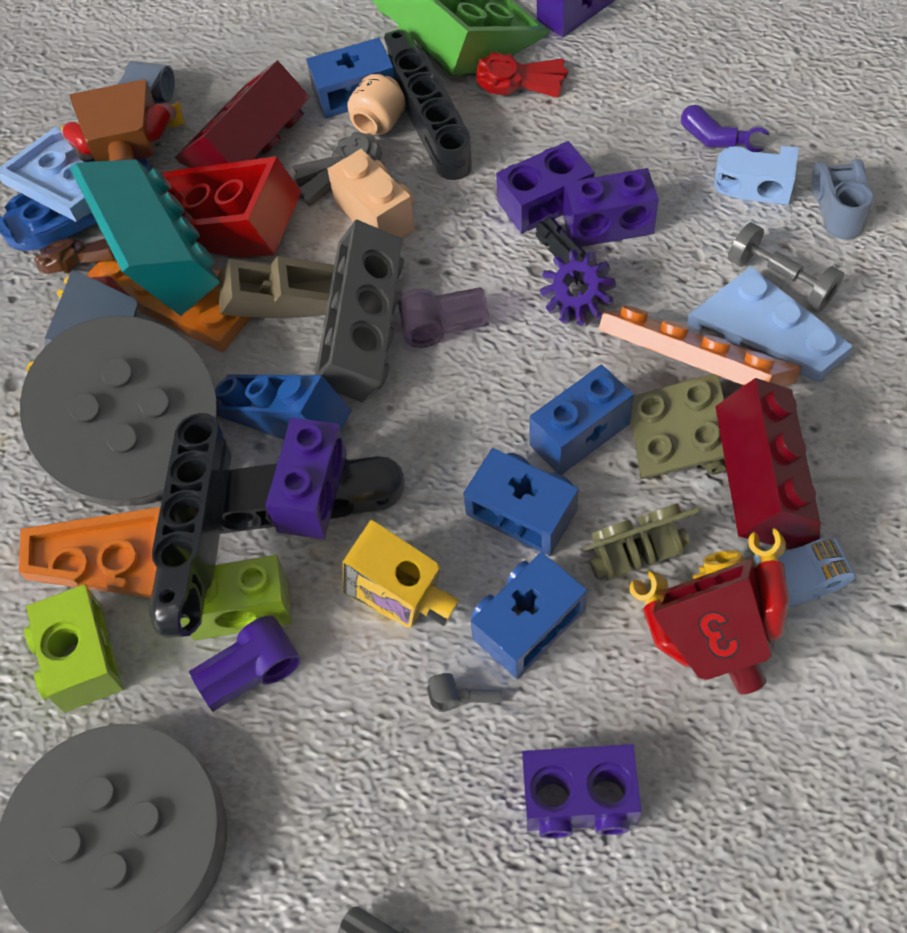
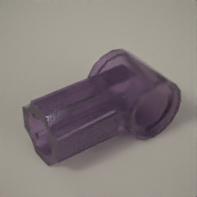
M481 287L437 296L427 289H414L403 294L398 300V310L404 337L407 344L411 347L427 348L440 342L444 334L489 326L487 301L484 289Z

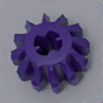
M572 249L569 253V263L565 264L559 256L553 259L558 269L557 273L551 270L543 271V278L551 283V285L541 288L540 295L543 298L551 299L546 305V309L550 314L561 310L559 318L561 323L568 324L574 313H576V320L579 326H585L587 323V312L591 311L594 318L600 320L603 314L597 305L599 303L606 306L613 305V297L604 291L614 289L616 281L615 278L605 277L610 271L607 261L595 265L597 258L595 252L589 251L583 261L580 262L578 251ZM582 279L587 287V291L583 295L578 291V297H573L569 286L572 282L578 285V280Z

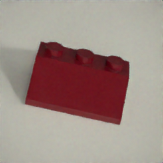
M277 60L248 81L175 158L179 163L189 168L253 160L260 151L266 154L281 140L277 133L283 126L289 129L304 115L300 108L310 96Z
M755 377L715 406L738 537L749 539L750 535L755 532L758 534L761 543L774 546V528L784 537L786 542L785 549L791 550L820 539L821 521L816 502V491L812 484L806 456V445L802 438L796 410L797 403L792 389Z

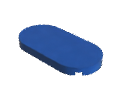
M92 158L86 162H95V160ZM146 158L137 160L148 171L151 170ZM20 193L13 197L4 207L7 212L3 217L0 216V234L4 241L14 249L24 251L38 250L96 224L97 221L91 212L76 222Z

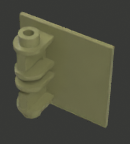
M710 374L634 395L631 422L641 479L697 465L706 468L707 473L711 475L721 474L726 470L715 408L716 405L724 400L720 376Z
M679 503L637 517L640 524L638 528H633L630 519L593 532L591 534L594 543L585 545L581 549L583 552L594 548L597 558L590 560L593 574L596 579L604 576L607 580H610L613 577L632 571L630 564L635 571L641 569V560L634 539L637 540L641 554L648 566L655 564V557L658 562L673 556L682 555L683 549L690 547V540L684 528L677 530L674 521L699 513L700 511L697 507L681 512Z

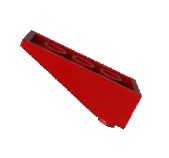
M277 156L160 172L171 185L168 192L184 207L185 212L182 216L198 231L200 237L196 241L203 245L209 253L235 257L274 255L301 194V190Z

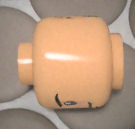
M370 74L363 78L347 103L350 120L364 134L383 135L388 133L406 107V99L398 82L389 76Z

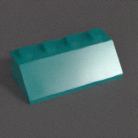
M136 159L77 162L70 167L121 271L180 316L220 283L211 267L215 263L214 258L203 245L196 241L200 237L198 231L182 216L185 212L184 207L168 192L171 185L156 168L148 171Z

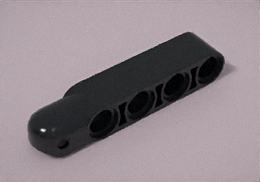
M397 29L385 33L384 41L388 49L389 59L394 67L395 80L400 85L406 99L405 110L436 171L447 180H459L466 177L472 168L470 134L427 54L417 47L413 38L406 30Z
M197 413L186 417L178 424L175 430L152 548V561L156 566V573L150 600L149 616L155 631L166 638L190 636L198 629L202 623L206 591L211 586L214 578L231 465V452L223 437L218 421L208 413ZM181 618H188L190 620L186 626H181Z
M383 456L351 460L346 458L330 519L342 518L350 514L385 510L393 506L400 499L405 487L401 466L393 459ZM277 463L230 470L220 534L274 527L266 508V501ZM383 498H388V499L385 500V501H380V500H379V499H383Z

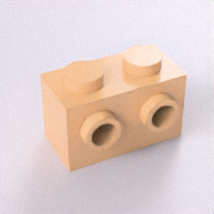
M359 149L328 168L334 202L353 222L355 219H358L400 238H404L415 231L412 209L414 198L406 185L403 183L398 184L389 176L382 162L379 160L374 161L362 149Z

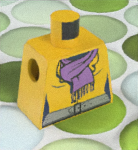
M373 520L369 521L343 560V593L405 627L411 628L420 613L445 627L460 601L437 587L441 569L437 562Z

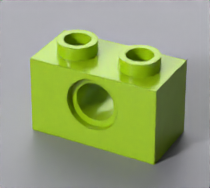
M278 555L215 565L213 581L206 591L202 623L190 635L192 639L197 641L238 634L246 625L264 616L276 617L281 626L293 624L288 578ZM181 618L183 626H186L190 621L188 618Z
M85 584L26 606L30 625L24 627V635L30 651L37 655L40 669L34 672V680L43 700L50 699L58 708L66 713L124 690L101 603ZM78 643L71 654L62 657L64 651L70 645Z

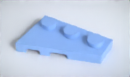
M57 126L0 166V180L2 184L76 222L91 213L70 170V167L75 163L84 161L79 159L74 148L69 142H66Z
M749 267L689 313L687 325L698 330H702L705 326L725 335L724 340L729 341L733 345L740 346L741 343L765 352L768 356L800 365L802 368L799 374L815 381H820L849 357L853 345L753 267Z

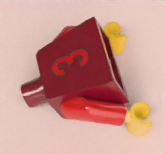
M774 528L775 544L768 551L760 550V541L757 533L753 532L749 537L748 544L750 549L761 558V563L757 565V568L753 558L670 588H668V582L664 575L648 571V577L652 583L649 593L646 592L645 585L641 580L634 579L629 586L632 596L646 603L643 613L654 645L658 650L684 667H691L697 677L702 680H709L728 673L737 693L741 695L758 691L766 684L767 680L759 663L765 662L773 656L774 642L783 635L785 629L789 593L784 563L777 559L783 555L786 542L784 537Z

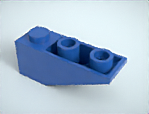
M227 374L215 389L217 416L283 440L285 439L290 418L337 423L340 426V430H342L352 411L322 375Z

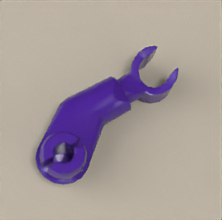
M690 105L685 108L680 118L681 125L709 148H729L736 145H745L751 152H760L764 150V147L751 144L749 140L750 135L754 132H761L765 135L770 134L767 128L763 126H754L748 131L738 130V127L721 126L699 105Z

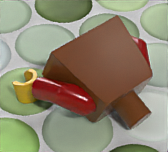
M146 79L70 94V100L78 122H68L61 126L64 138L73 148H76L84 155H92L95 162L140 160L150 158L154 154L155 141L160 139L164 130L183 125L184 118L180 102L172 105L170 103L155 104Z

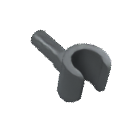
M451 673L434 675L428 680L427 692L430 703L439 712L452 710L460 704L502 703V690L468 688L457 690L453 674Z

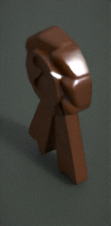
M105 238L85 245L77 239H62L45 246L41 250V254L34 257L39 272L43 274L60 271L67 274L71 272V267L79 263L115 260Z

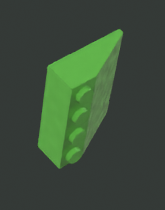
M371 0L377 5L379 12L389 16L397 23L398 29L406 30L420 44V49L432 55L442 64V69L445 72L454 76L476 73L479 60L489 56L490 53L514 55L545 38L549 31L548 28L514 0Z

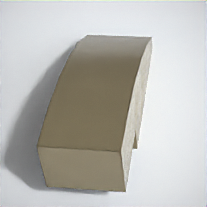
M277 256L271 265L228 259L217 276L220 281L218 284L220 315L261 318L325 315L334 265Z

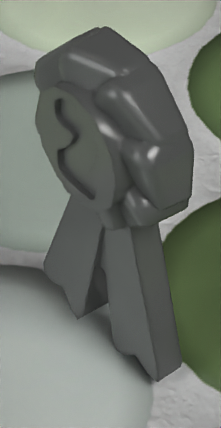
M354 132L351 136L338 141V146L333 151L332 157L294 165L295 181L301 190L299 198L304 199L308 206L317 201L331 188L328 168L359 149H362L374 161H380L383 152L375 137L371 133Z

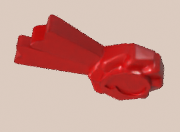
M492 52L489 56L479 60L476 70V81L488 93L495 95H509L522 87L558 98L563 81L567 78L568 70L564 67L565 60L562 58L521 64L511 54L503 55Z

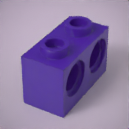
M566 141L497 172V202L520 233L523 234L536 228L537 224L543 222L547 217L556 219L563 215L565 182L595 177V172L569 141Z
M648 168L565 182L563 219L567 233L581 247L654 234L659 198Z
M290 418L266 501V508L277 533L325 539L347 456L339 424Z
M634 744L522 751L527 831H539L541 838L557 839L573 835V829L595 827L596 834L608 836L627 833L630 831L629 825L638 824L642 810ZM610 781L620 787L623 792V798L616 803H605L596 797L593 788L600 782ZM555 784L566 791L568 799L560 806L551 807L542 803L537 794L542 787Z

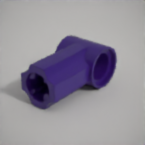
M264 616L246 625L238 633L236 643L191 669L189 673L206 704L214 712L259 683L270 685L286 678L298 668L301 663V657L277 618L274 616Z

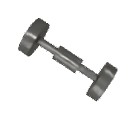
M752 222L748 223L733 242L728 254V260L739 267H743L753 255H756L768 262V268L793 282L797 279L813 287L807 305L821 312L839 289L844 278V272L830 266L819 280L805 273L803 271L804 266L777 251L771 254L760 248L759 245L764 235V229Z

